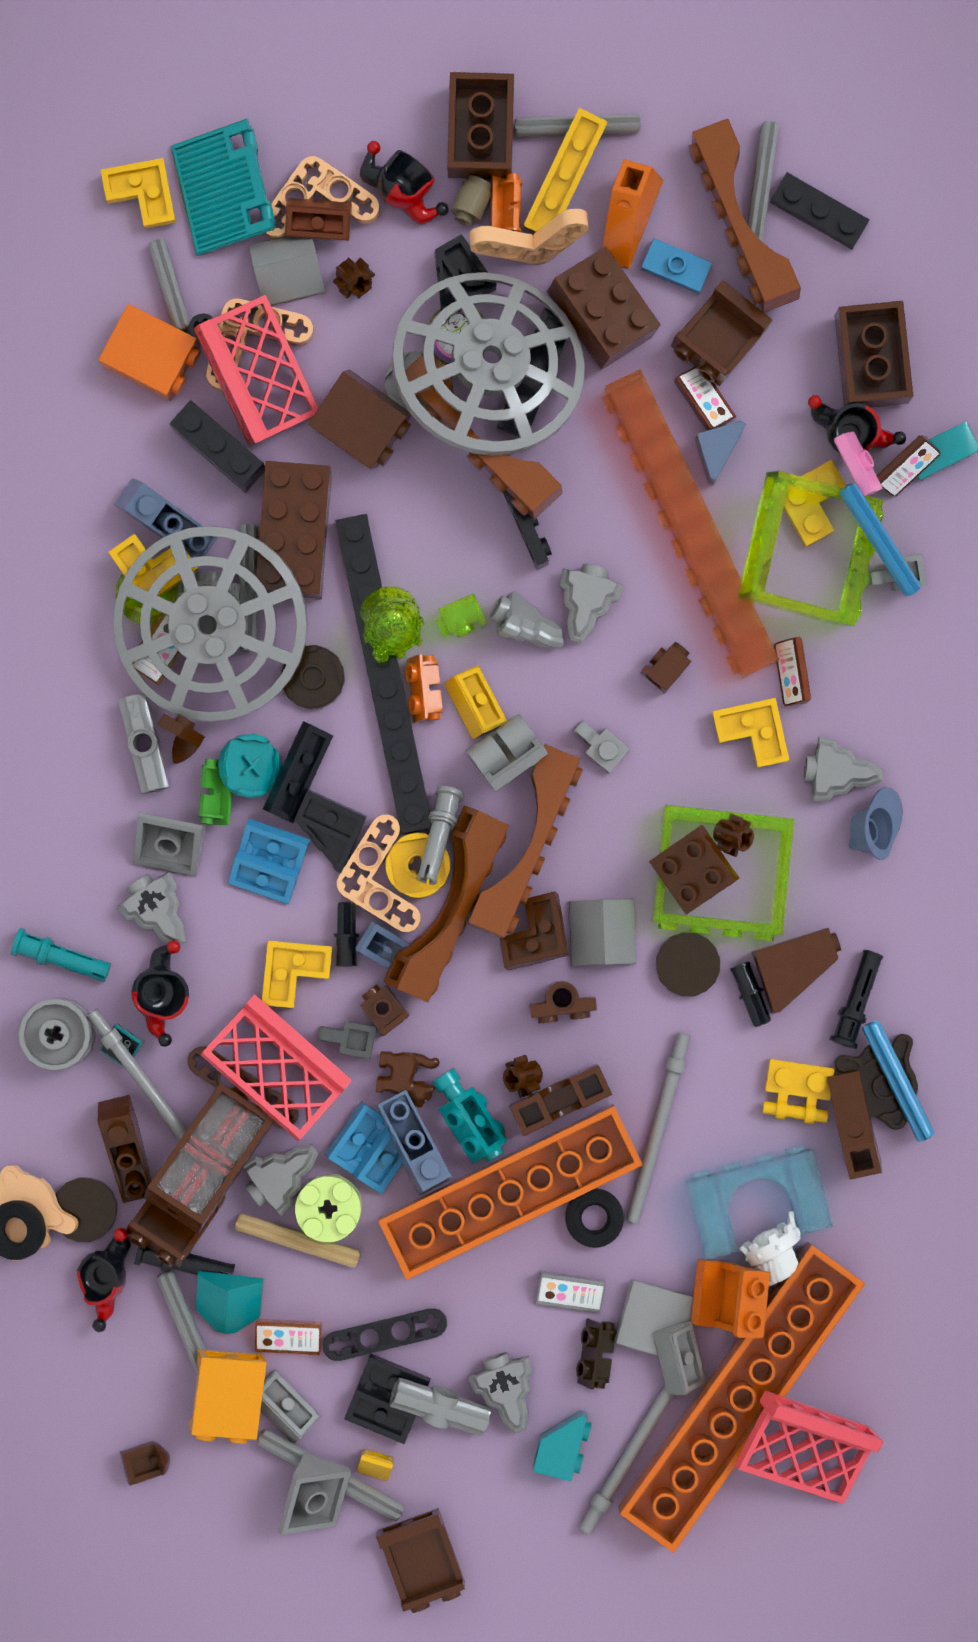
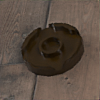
M318 645L305 646L301 662L292 679L283 690L287 697L299 707L310 710L324 708L332 704L342 693L345 683L344 668L338 657L329 649ZM286 664L283 665L282 670H281V674H282L283 670L285 669Z
M680 933L670 937L660 947L656 956V971L660 982L669 991L680 996H696L706 992L716 982L720 972V957L716 947L706 937L697 933Z
M79 1177L67 1182L56 1193L60 1207L78 1220L76 1231L70 1234L62 1233L66 1238L76 1242H92L103 1237L113 1227L117 1216V1201L113 1191L104 1182L94 1178Z

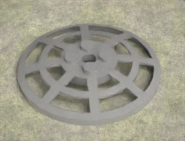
M487 272L466 273L449 277L432 285L420 294L407 308L398 325L393 342L392 369L394 381L399 395L410 414L437 439L454 448L474 454L490 456L510 455L529 450L545 442L557 433L570 418L580 398L584 383L585 364L582 346L576 330L566 314L539 289L522 280L502 274ZM487 281L502 283L511 286L512 289L508 298L491 294L468 296L460 283ZM446 287L456 300L444 308L431 325L411 321L426 300ZM526 292L548 307L560 320L563 327L548 330L537 314L520 303L523 293ZM497 304L504 306L499 320L491 318L482 319L474 305ZM459 310H462L469 323L459 334L441 329L442 324ZM516 311L530 320L539 332L523 336L518 329L512 326ZM406 333L425 337L423 359L427 374L410 382L405 373L403 359ZM571 339L574 347L576 372L573 387L556 378L558 372L556 341ZM435 341L453 346L452 363L438 369L434 360ZM546 345L549 359L547 372L530 364L531 348ZM486 351L495 352L499 357V362H487L483 358V353ZM457 375L459 380L467 388L471 389L467 401L464 402L454 395L443 381ZM526 376L542 384V387L532 398L522 404L516 388ZM433 386L446 403L461 412L455 431L444 426L431 416L415 394ZM551 390L566 398L567 402L559 414L542 429L532 433L526 414L538 407ZM483 395H504L509 409L489 410L479 408L478 406ZM474 418L493 422L513 419L520 438L489 441L475 439L467 436Z
M217 526L193 527L181 530L160 539L145 550L129 568L120 585L115 602L113 620L115 643L120 659L129 677L141 692L154 703L173 714L202 721L230 720L247 715L266 705L277 696L292 679L301 662L308 629L306 604L301 587L292 570L280 555L267 544L247 533ZM214 536L228 538L236 542L228 559L215 556H200L188 559L182 540L192 537ZM170 545L176 564L163 572L152 584L149 591L132 584L136 574L145 563L160 550ZM248 547L258 551L271 562L282 576L286 584L285 587L268 593L260 580L246 567L240 565ZM214 566L223 568V571L216 586H198L192 568ZM180 573L186 592L175 603L157 596L163 586ZM236 574L249 583L256 592L257 598L241 603L229 591ZM126 596L143 603L140 620L143 644L129 650L125 646L122 627ZM292 598L296 617L295 643L292 652L273 645L276 634V616L273 605ZM152 608L169 615V633L152 640L150 629ZM260 610H264L266 629L264 641L247 635V616ZM205 615H210L216 620L217 627L212 634H206L200 628V620ZM175 646L186 657L180 675L166 665L159 656V651ZM241 647L258 653L251 665L236 676L228 658L233 656ZM149 656L159 672L176 684L171 701L166 700L151 689L137 673L132 662ZM267 658L286 664L285 669L275 683L258 698L248 702L240 685L252 678L265 664ZM199 663H216L223 681L202 683L192 681ZM188 690L203 693L228 690L236 708L226 711L205 712L184 708L183 704Z

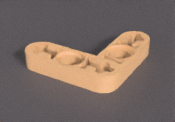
M309 156L301 161L271 203L274 218L277 220L282 214L278 206L282 205L286 210V196L290 191H300L304 199L313 200L316 195H319L326 201L350 202L354 192H357L358 194L355 196L356 201L362 205L370 202L372 213L365 212L363 215H360L359 206L351 202V218L360 224L368 225L378 218L380 211L378 200L373 194L316 156ZM315 166H318L320 176L318 178L312 176L307 183L311 191H308L302 184L296 182L300 179L304 183L308 177L306 169L308 167L313 169ZM335 183H344L348 187V193L341 199L335 198L330 194L331 186ZM286 214L281 220L283 228H275L273 231L266 232L265 234L268 238L276 239L285 236Z
M582 209L565 210L533 235L492 226L476 227L469 232L470 248L472 252L528 264H543L553 259L587 233L589 230L587 212Z
M243 299L229 300L224 305L222 314L250 301ZM261 305L250 309L248 315L252 316V310H257L253 320L256 326H259L261 317L265 315ZM272 307L281 329L283 328V318H288L286 321L288 326L297 327L299 322L304 325V329L308 330L307 333H301L300 338H297L293 330L284 328V335L288 344L303 346L312 340L314 328L307 316ZM229 320L219 323L218 327L223 337L236 338L239 324ZM244 327L239 343L245 345L248 334L260 336L261 333ZM265 335V338L278 341L275 338ZM237 348L234 356L237 367H240L244 350ZM208 363L207 380L213 389L222 391L216 377L213 376L214 372L211 365Z
M380 815L372 822L337 880V888L344 897L397 930L411 932L420 924L421 914L419 910L411 903L372 880L400 834V825L393 816ZM389 820L393 823L391 828L395 832L392 836H384L381 843L387 844V847L382 851L377 844L367 840L370 835L377 839L380 834L377 825L380 822L385 824ZM371 847L377 851L378 859L374 865L366 866L361 863L359 855L364 848ZM355 862L359 868L369 871L370 874L367 878L361 874L357 880L360 889L358 891L352 889L348 893L345 891L346 884L343 883L345 877L351 879L354 876L356 870L350 869V867ZM383 892L387 895L388 905L385 909L375 910L371 907L370 897L373 893ZM395 899L401 902L396 907L402 912H407L408 909L413 911L412 918L415 919L413 925L407 923L405 927H402L399 924L401 919L395 914H392L390 920L385 917V914L392 909Z

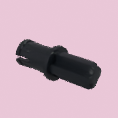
M354 902L338 903L337 933H334L337 945L336 966H357L355 949L359 933H356V905Z
M750 961L730 968L741 994L739 1000L743 999L753 1025L759 1027L769 1023L771 1017L761 994L764 990L758 986L750 966Z

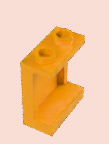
M198 1349L196 1361L198 1375L192 1420H189L188 1426L191 1435H196L195 1438L203 1441H213L215 1437L228 1438V1441L233 1443H247L248 1439L257 1440L267 1364L263 1354Z

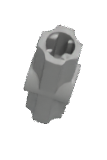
M144 693L135 694L118 700L128 737V748L132 753L141 793H153L170 788L160 751V740L156 735L147 696ZM143 735L150 736L152 740L151 748L146 752H139L136 748L138 738Z
M400 1377L393 1386L389 1401L390 1407L420 1416L423 1421L434 1427L446 1429L448 1426L478 1436H482L486 1431L491 1414L490 1407L460 1398L456 1392L439 1385H434L430 1388Z

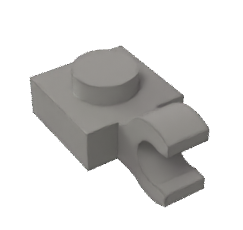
M923 555L904 556V560L921 587L927 586ZM888 569L866 572L868 585L892 582L893 591L901 590Z
M581 721L573 731L590 745L585 754L608 774L630 750L627 745L606 728L599 735L586 722Z

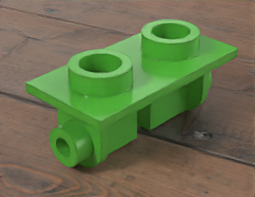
M205 759V765L201 766V788H208L209 795L200 794L197 817H201L200 824L229 826L232 811V792L225 787L220 778L219 761L216 759Z

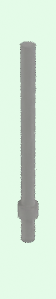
M97 1009L89 1013L86 1017L100 1034L101 1038L99 1040L107 1050L109 1048L112 1050L180 1141L187 1131L186 1127L121 1042L123 1037L116 1028L112 1029Z
M678 1032L672 1057L668 1056L665 1069L668 1070L643 1157V1165L640 1168L626 1218L627 1221L639 1224L679 1076L684 1074L687 1061H684L691 1037L687 1034Z
M664 1385L602 1490L600 1493L596 1492L590 1501L592 1506L579 1526L587 1534L592 1532L602 1513L606 1514L613 1503L611 1500L672 1399L674 1394L667 1392L666 1385Z

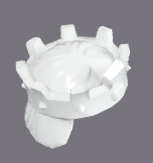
M788 1211L787 1224L783 1222L778 1224L777 1228L763 1231L754 1238L752 1243L747 1241L739 1248L746 1256L745 1261L751 1267L754 1266L756 1269L770 1272L769 1286L786 1280L797 1268L798 1261L792 1247L801 1239V1232L795 1225L794 1212Z

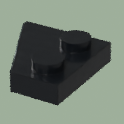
M462 234L435 249L434 257L438 282L466 273H488L477 255L471 251L470 245ZM487 281L460 283L468 296L490 294L497 287L495 282ZM447 287L439 291L442 311L456 300Z
M308 789L294 820L304 832H307L319 851H322L333 864L335 871L341 873L367 816Z

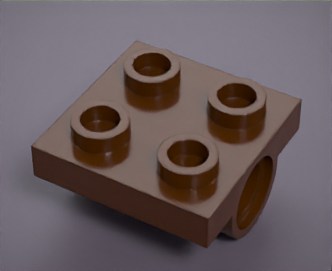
M700 825L649 861L686 915L740 879L703 825Z
M556 981L549 985L545 992V1002L529 1004L531 1018H538L539 1024L557 1022L558 1015L570 1014L571 1020L590 1018V1011L597 1010L596 997L579 998L577 989L571 983L565 981ZM559 988H565L570 993V1001L563 1007L556 1006L552 999L553 993Z

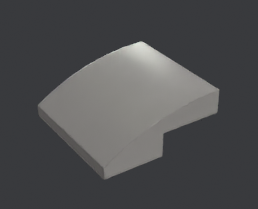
M631 1279L614 1343L658 1356L654 1332L691 1321L693 1296Z

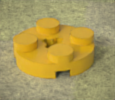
M412 833L401 837L392 846L386 858V873L391 884L399 892L413 898L428 897L436 893L445 885L450 873V858L446 848L435 885H429V879H427L426 884L416 879V871L409 869V864L414 862V857L420 856L422 861L429 836L424 833Z

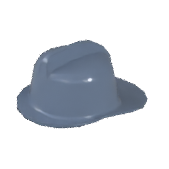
M887 787L878 790L870 806L852 817L850 824L851 836L848 844L850 849L871 853L879 860H884L889 856L892 844L900 829L903 815L901 799L895 790Z

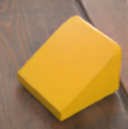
M363 1449L357 1472L387 1481L393 1467L394 1458L369 1449Z

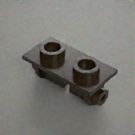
M590 1318L586 1319V1326L581 1333V1343L583 1345L581 1359L576 1367L578 1384L594 1390V1387L605 1389V1384L609 1383L612 1359L601 1357L602 1352L613 1353L614 1339L617 1332L614 1329V1323L607 1321L599 1323Z

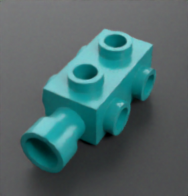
M452 1068L432 1081L438 1092L442 1091L448 1100L438 1110L472 1164L483 1158L489 1162L503 1153L500 1146L507 1142L504 1137V1127L500 1121L493 1119L486 1108L487 1100L485 1096L480 1092H476L473 1086L465 1091L459 1082L461 1079L455 1068Z

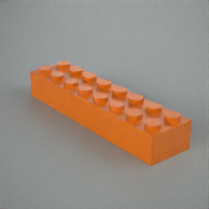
M611 1104L379 1217L378 1222L406 1280L608 1183L643 1164L615 1106Z

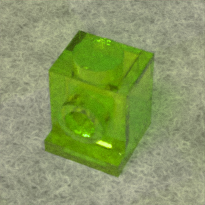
M474 593L439 608L440 617L435 619L443 637L446 635L451 636L455 633L457 638L473 632L475 630L473 625L478 623L481 629L487 626Z

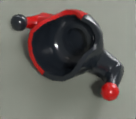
M377 141L368 143V153L361 165L359 175L365 183L378 189L380 196L387 204L394 208L402 209L414 222L420 225L428 223L439 215L445 216L448 214L449 208L444 202H439L435 208L427 209L424 206L423 198L435 182V179L423 164L410 154L397 150L383 167L376 166L375 156L380 151V144Z
M812 395L808 399L813 420L827 429L828 441L838 453L840 452L834 439L843 433L853 431L863 450L867 451L871 450V448H887L893 444L902 445L906 441V434L902 431L893 434L881 429L880 418L872 408L865 404H848L836 410L821 403L822 400L817 395Z
M176 940L169 941L167 945L158 947L153 951L149 968L137 976L131 989L132 1001L136 1009L145 1016L148 1031L158 1039L160 1046L163 1047L169 1046L172 1042L170 1034L165 1033V1020L173 1019L180 1015L187 1006L189 999V989L185 979L170 969L171 954L178 953L181 949L180 943Z
M124 1228L116 1229L106 1249L88 1254L81 1261L77 1269V1279L84 1294L83 1300L88 1305H95L97 1319L92 1324L96 1332L105 1330L106 1322L114 1312L115 1298L122 1292L126 1283L124 1261L131 1247V1241L128 1238V1232Z

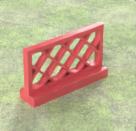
M266 295L207 320L193 328L248 446L315 415L319 408ZM259 305L262 306L266 315L263 328L246 322L250 309ZM244 312L242 320L234 317ZM226 320L239 324L235 341L223 337L217 324ZM269 324L271 325L273 332L268 330ZM244 327L261 333L256 349L239 343ZM265 335L278 340L280 349L277 358L260 351ZM227 344L233 346L231 353L229 351ZM237 348L254 354L249 370L236 366L234 356ZM283 353H284V355H285V358H286L287 362L284 361V360H281V359H282V356H283ZM258 356L275 362L270 379L253 373ZM279 365L292 370L294 378L291 387L274 381ZM241 374L246 375L245 382H244V380H243ZM251 378L268 384L262 400L250 395L247 388ZM297 383L301 391L295 389ZM272 386L289 392L283 408L267 402ZM293 394L305 398L310 411L302 415L288 411ZM254 403L260 405L259 411L257 410ZM265 407L281 413L278 425L268 431L261 419ZM286 415L293 418L284 423Z
M255 994L201 1053L205 1060L298 1142L352 1081ZM243 1018L254 1027V1038H237L236 1025ZM231 1032L232 1039H224ZM259 1032H260L265 1038H260ZM272 1043L278 1048L279 1059L261 1060L260 1044ZM238 1044H255L256 1060L239 1061ZM218 1045H232L233 1061H221L212 1051ZM279 1065L280 1082H263L262 1066ZM285 1065H297L302 1070L303 1081L286 1082ZM257 1066L258 1083L244 1082L240 1078L239 1067ZM308 1076L311 1077L314 1081H309ZM321 1086L330 1094V1097L324 1103H310L309 1087ZM286 1087H304L305 1103L288 1104ZM264 1088H281L282 1104H269L264 1098ZM311 1109H318L312 1116ZM277 1110H283V1115ZM288 1110H306L307 1123L300 1130L289 1121Z
M765 1390L759 1401L764 1408L735 1466L738 1470L844 1504L871 1451L878 1453L884 1441L870 1426ZM770 1419L779 1422L781 1430L766 1437L764 1431ZM800 1430L805 1431L807 1439L792 1446L789 1436ZM784 1439L787 1449L772 1456L769 1445ZM830 1439L833 1448L818 1455L816 1444ZM810 1448L813 1458L798 1464L795 1454ZM852 1448L859 1449L854 1459L844 1463L842 1453ZM761 1449L764 1450L766 1459L756 1464L748 1463L753 1453ZM836 1456L839 1466L824 1473L821 1463ZM790 1457L792 1468L778 1473L775 1464ZM816 1466L819 1476L807 1482L803 1481L801 1473ZM842 1475L843 1481L838 1491L830 1490L827 1482Z

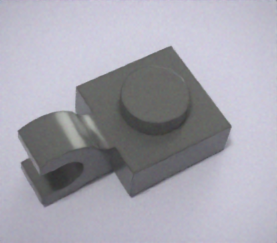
M344 1021L343 1030L320 1026L318 1040L340 1043L339 1053L371 1059L376 1026Z

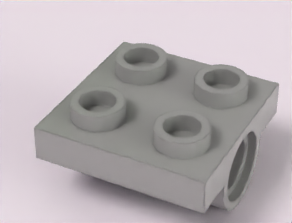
M520 714L509 719L465 751L495 792L548 755L544 746Z

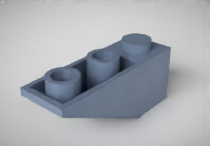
M133 478L114 503L119 509L161 538L188 528L203 527L146 484ZM192 537L182 541L186 551L193 558L206 556L218 537Z
M404 1090L377 1104L402 1164L418 1195L420 1196L447 1182L452 1176L408 1092Z

